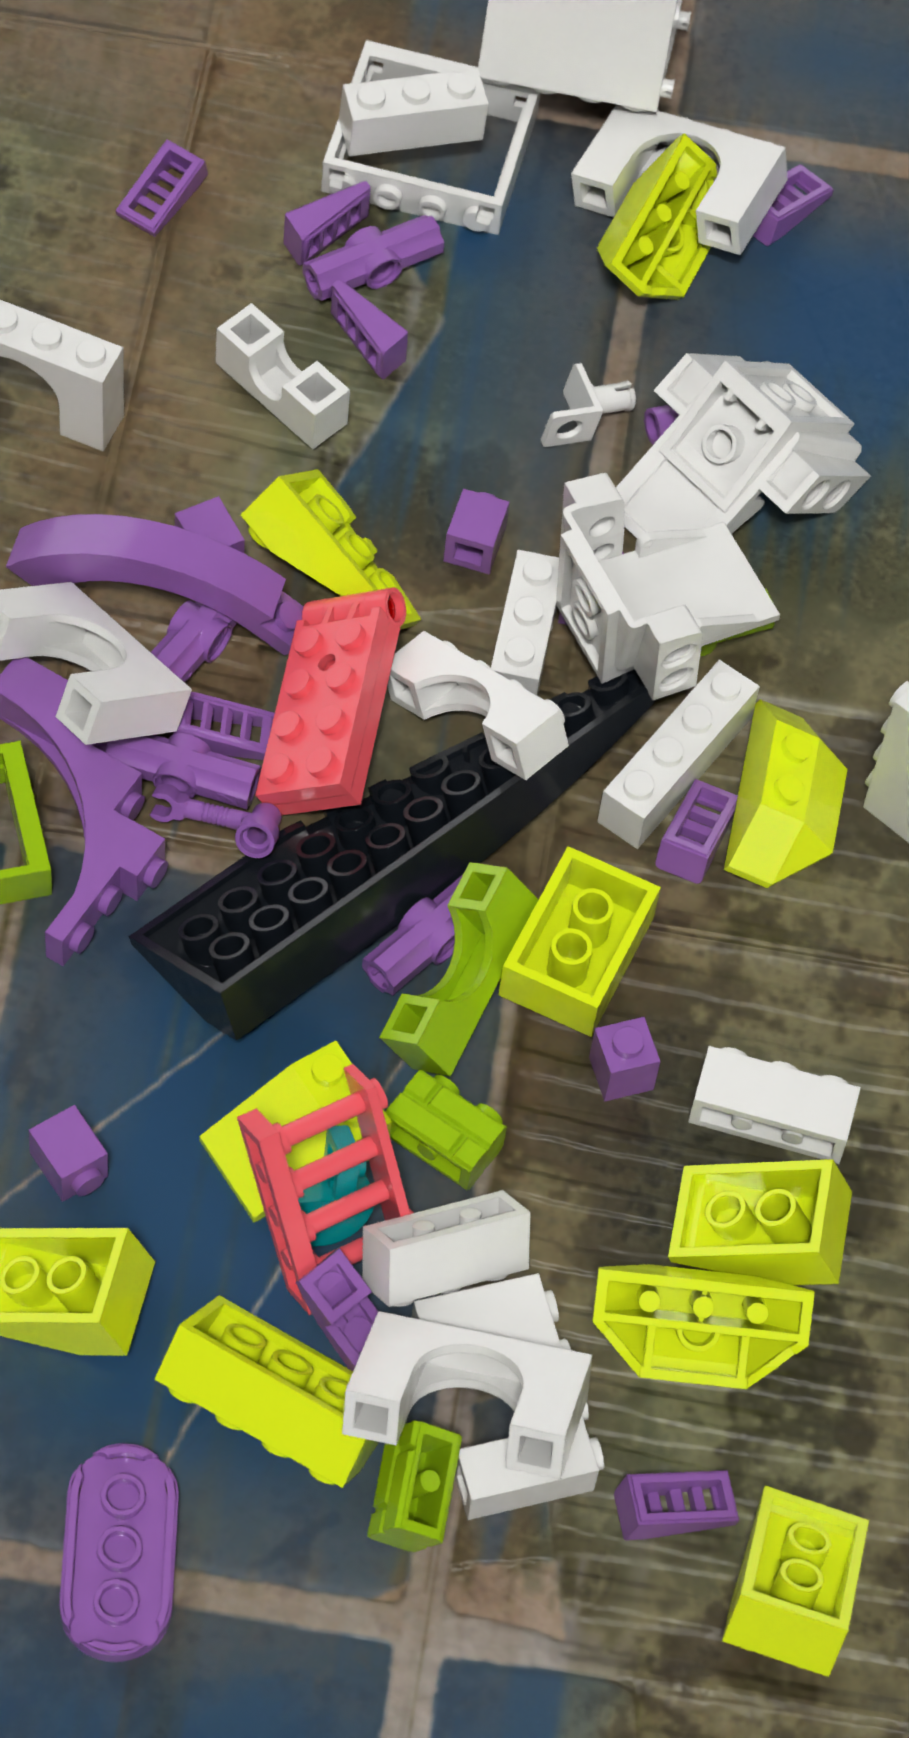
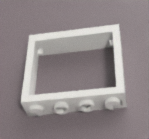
M366 40L351 83L475 69L478 67ZM373 62L383 63V67L374 65ZM481 78L489 103L487 115L518 122L494 197L347 161L348 152L339 118L323 161L321 192L333 194L362 181H367L371 187L369 204L418 216L432 215L436 221L467 227L473 231H483L499 235L538 114L540 93L531 87L515 84L502 86L492 83L489 79ZM516 96L527 98V101L517 100Z

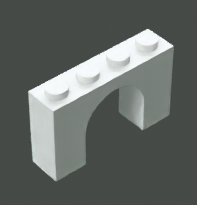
M616 104L571 173L575 206L614 217L633 183L680 135L685 133L717 166V178H715L712 186L696 209L698 241L704 245L741 255L787 181L785 147L658 110L657 112L648 110L634 112L626 109L623 105Z
M0 300V356L15 360L29 367L51 386L59 402L60 435L104 451L124 417L123 347Z
M64 582L0 590V661L33 656H49L71 661L90 670V672L70 674L55 716L85 745L177 732L192 689L75 584Z
M539 1273L421 1299L413 1303L411 1318L571 1350L566 1338L561 1340L558 1338L554 1322L559 1321L556 1299L552 1290L544 1291ZM587 1401L560 1480L506 1469L508 1438L460 1449L455 1479L467 1520L594 1491L599 1470L604 1469V1459L597 1437L589 1438L584 1420L589 1418Z
M378 1311L345 1390L342 1434L397 1445L409 1412L420 1398L431 1392L446 1388L477 1389L500 1398L514 1411L509 1428L505 1468L560 1480L588 1398L592 1355Z

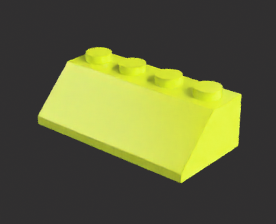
M220 1295L179 1324L154 1379L168 1387L171 1395L178 1400L186 1403H196L215 1414L216 1420L223 1426L233 1430H243L262 1441L263 1447L270 1453L295 1460L307 1467L314 1478L326 1484H336L343 1488L362 1470L379 1443L342 1434L345 1390L353 1374L352 1370Z

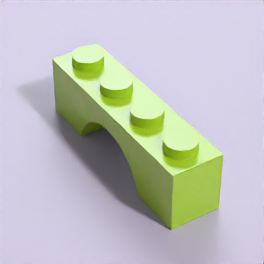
M469 862L447 905L454 924L455 943L452 959L445 975L434 988L424 994L410 995L402 993L379 1037L414 1070H423L424 1072L445 1076L452 1075L501 978L503 965L539 900L507 867Z

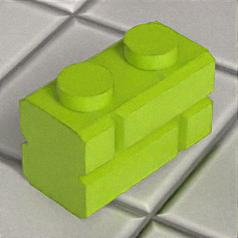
M419 1070L405 1086L404 1091L400 1092L386 1110V1114L392 1121L390 1139L465 1190H470L504 1145L507 1127L502 1124L501 1116L486 1104L479 1103L475 1106L460 1096L458 1087L450 1079L442 1075H435L433 1078L423 1070Z
M412 1421L404 1425L397 1445L385 1443L373 1503L375 1513L371 1514L367 1537L411 1552H418L426 1549L427 1546L432 1547L443 1543L462 1436L424 1422Z

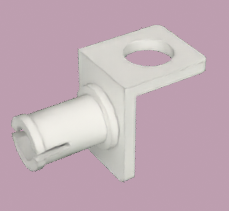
M582 363L574 364L563 390L570 410L557 411L550 415L541 437L543 446L550 447L591 441L602 414L632 411L634 409L636 396L634 388H631V382L622 381L621 383L593 386ZM576 421L578 426L566 433H557V430L563 424Z

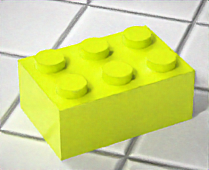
M567 846L503 965L498 995L592 1037L655 916L661 887Z

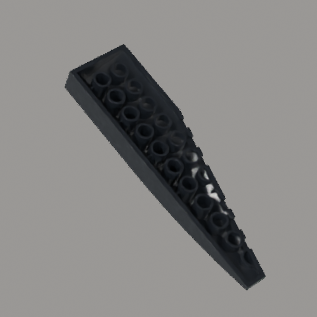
M635 669L603 684L598 676L588 680L589 689L582 693L572 692L566 694L563 692L549 699L561 709L565 717L564 728L569 746L527 780L491 760L486 737L481 732L409 768L411 776L403 780L387 781L384 779L368 787L370 796L362 799L361 805L323 810L325 818L305 827L304 823L300 820L282 829L269 855L263 858H252L245 855L129 936L130 942L207 1023L237 1041L397 926L409 909L418 901L426 897L432 900L464 874L469 862L480 864L505 844L581 777L626 733L656 700H652Z

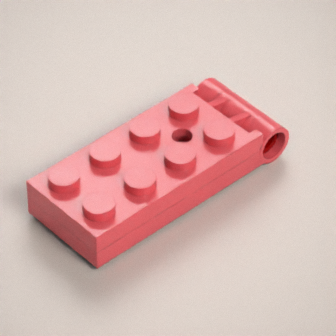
M392 587L309 601L304 605L302 620H297L255 794L262 803H270L276 806L281 816L361 805L400 627L406 618L405 600L397 588Z

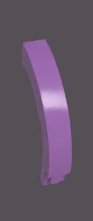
M79 514L37 521L20 528L6 564L7 569L32 586L64 582L113 581L139 584L172 592L202 603L226 615L284 656L289 654L297 620H302L304 606L282 591L286 579L266 565L245 553L201 534L146 519L118 515Z

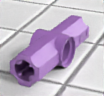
M422 215L382 232L376 226H368L350 236L344 247L304 262L302 273L305 277L307 288L315 300L320 299L323 301L332 296V284L338 279L345 282L352 289L365 283L371 289H378L392 283L400 275L403 268L443 253L444 240L440 232V226L432 215Z
M188 600L176 611L168 626L167 635L151 653L185 683L203 661L211 663L220 656L227 646L233 627L237 622L202 603Z
M175 733L170 736V739L158 735L109 741L107 742L105 752L141 772L142 779L152 781L155 787L160 784H170L175 786L181 793L187 794L190 799L194 798L196 794L243 809H248L249 805L251 806L261 773V766L212 752L206 742L196 736L185 733Z
M462 876L433 900L426 897L413 905L402 918L398 930L363 958L362 968L367 973L370 982L379 991L394 995L431 962L439 965L453 955L455 931L447 905Z

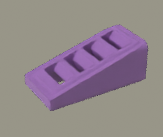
M166 139L116 209V215L155 237L208 175L205 161ZM173 168L182 173L183 176L181 179H178L168 173V170ZM161 179L173 186L172 192L157 185L159 180ZM151 192L165 200V202L161 206L147 198L146 195ZM140 204L156 214L150 220L136 212L134 208Z
M801 164L787 171L785 185L753 234V237L766 246L776 242L829 199L834 189ZM793 185H797L800 189L807 193V195H804L802 192L793 187Z
M362 181L285 214L283 243L299 266L313 259L368 217L371 187L367 181Z
M339 279L332 284L331 314L374 372L381 379H385L406 361L408 331L345 282Z
M191 692L177 732L173 734L185 733L196 736L206 742L212 752L225 756L264 760L275 713ZM191 720H201L200 727L191 725ZM212 722H221L220 732L211 730ZM232 724L241 725L240 737L230 735ZM252 726L262 727L260 743L250 740Z
M695 779L661 840L655 862L656 867L693 883H701L734 817L738 795ZM696 803L721 812V814L718 815L716 813L696 806Z
M728 1470L627 1474L614 1492L624 1540L651 1539L734 1526L740 1521ZM703 1489L710 1490L714 1510L707 1511L702 1492ZM683 1492L688 1494L691 1511L686 1512L682 1497ZM665 1495L669 1512L663 1513L659 1496Z

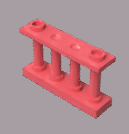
M354 1064L344 1068L351 1095L284 1126H281L279 1123L272 1125L257 1108L237 1117L287 1291L309 1315L312 1313L296 1282L335 1251H330L320 1257L315 1253L313 1254L310 1242L316 1240V1233L378 1204H381L385 1221L414 1213L409 1209L383 1113V1109L388 1107L385 1092L377 1079L372 1078L369 1080ZM357 1116L363 1139L299 1169L293 1170L288 1166L285 1155L291 1153V1146ZM369 1160L374 1183L308 1214L301 1210L298 1199L304 1196L303 1190ZM363 1236L339 1247L352 1265L363 1260Z

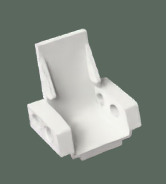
M686 353L654 389V392L671 406L679 416L618 484L616 489L624 501V527L636 538L650 531L703 529L722 522L726 524L732 534L762 508L765 501L759 496L761 492L786 514L835 513L860 489L871 475L855 462L862 451L860 443L848 433L855 423L790 364L771 363L769 361L749 362L745 361L741 356Z
M601 473L564 482L556 606L602 684L635 669L652 700L695 687L702 646L779 621L780 613L724 522L703 529L645 532L637 538L634 551L622 554L624 501L609 475Z

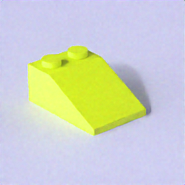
M337 1041L289 1065L199 1136L200 1143L253 1223L266 1216L237 1117L257 1108L272 1125L279 1123L281 1126H284L351 1095L344 1068L352 1063ZM383 1109L386 1125L390 1136L392 1121ZM357 1116L336 1125H348L355 1142L363 1139ZM327 1130L291 1146V1153L285 1155L288 1166L296 1170L324 1157Z
M833 1159L684 1166L668 1258L672 1263L717 1272L758 1276L789 1285L839 1284L852 1190Z
M0 1228V1336L77 1355L127 1356L155 1260L129 1228Z
M765 1485L731 1600L722 1641L829 1677L849 1630L869 1520Z

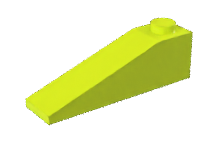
M319 469L278 476L240 514L249 525V534L256 543L263 548L269 549L272 553L338 595L345 596L395 587L402 593L406 604V618L400 630L413 627L422 620L395 577L387 570L376 566L373 561L374 554L378 552L370 539L365 537L362 539L355 533L350 523L356 516Z

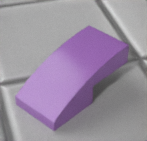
M339 1248L299 1279L296 1284L325 1336L348 1369L354 1371L378 1310L367 1297L372 1291Z

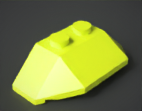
M685 133L680 135L633 183L597 246L605 266L638 297L676 300L684 297L711 246L701 244L698 241L696 209L712 186L714 179L717 178V166Z
M761 699L756 702L724 870L769 888L781 880L827 858L833 853L848 769L802 717Z
M652 1264L598 1267L592 1321L639 1378L748 1389L794 1354H798L808 1347L815 1292L752 1275Z

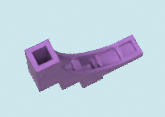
M25 657L12 659L0 674V719L22 733L55 766L77 806L85 840L82 869L74 895L45 931L46 957L64 966L74 952L80 954L85 950L94 934V925L103 914L109 916L116 909L123 893L138 901L148 886L155 888L160 883L168 867V862L165 861V838L133 821L142 809L145 797L142 795V773L105 753L107 742L85 745L55 716L68 680Z

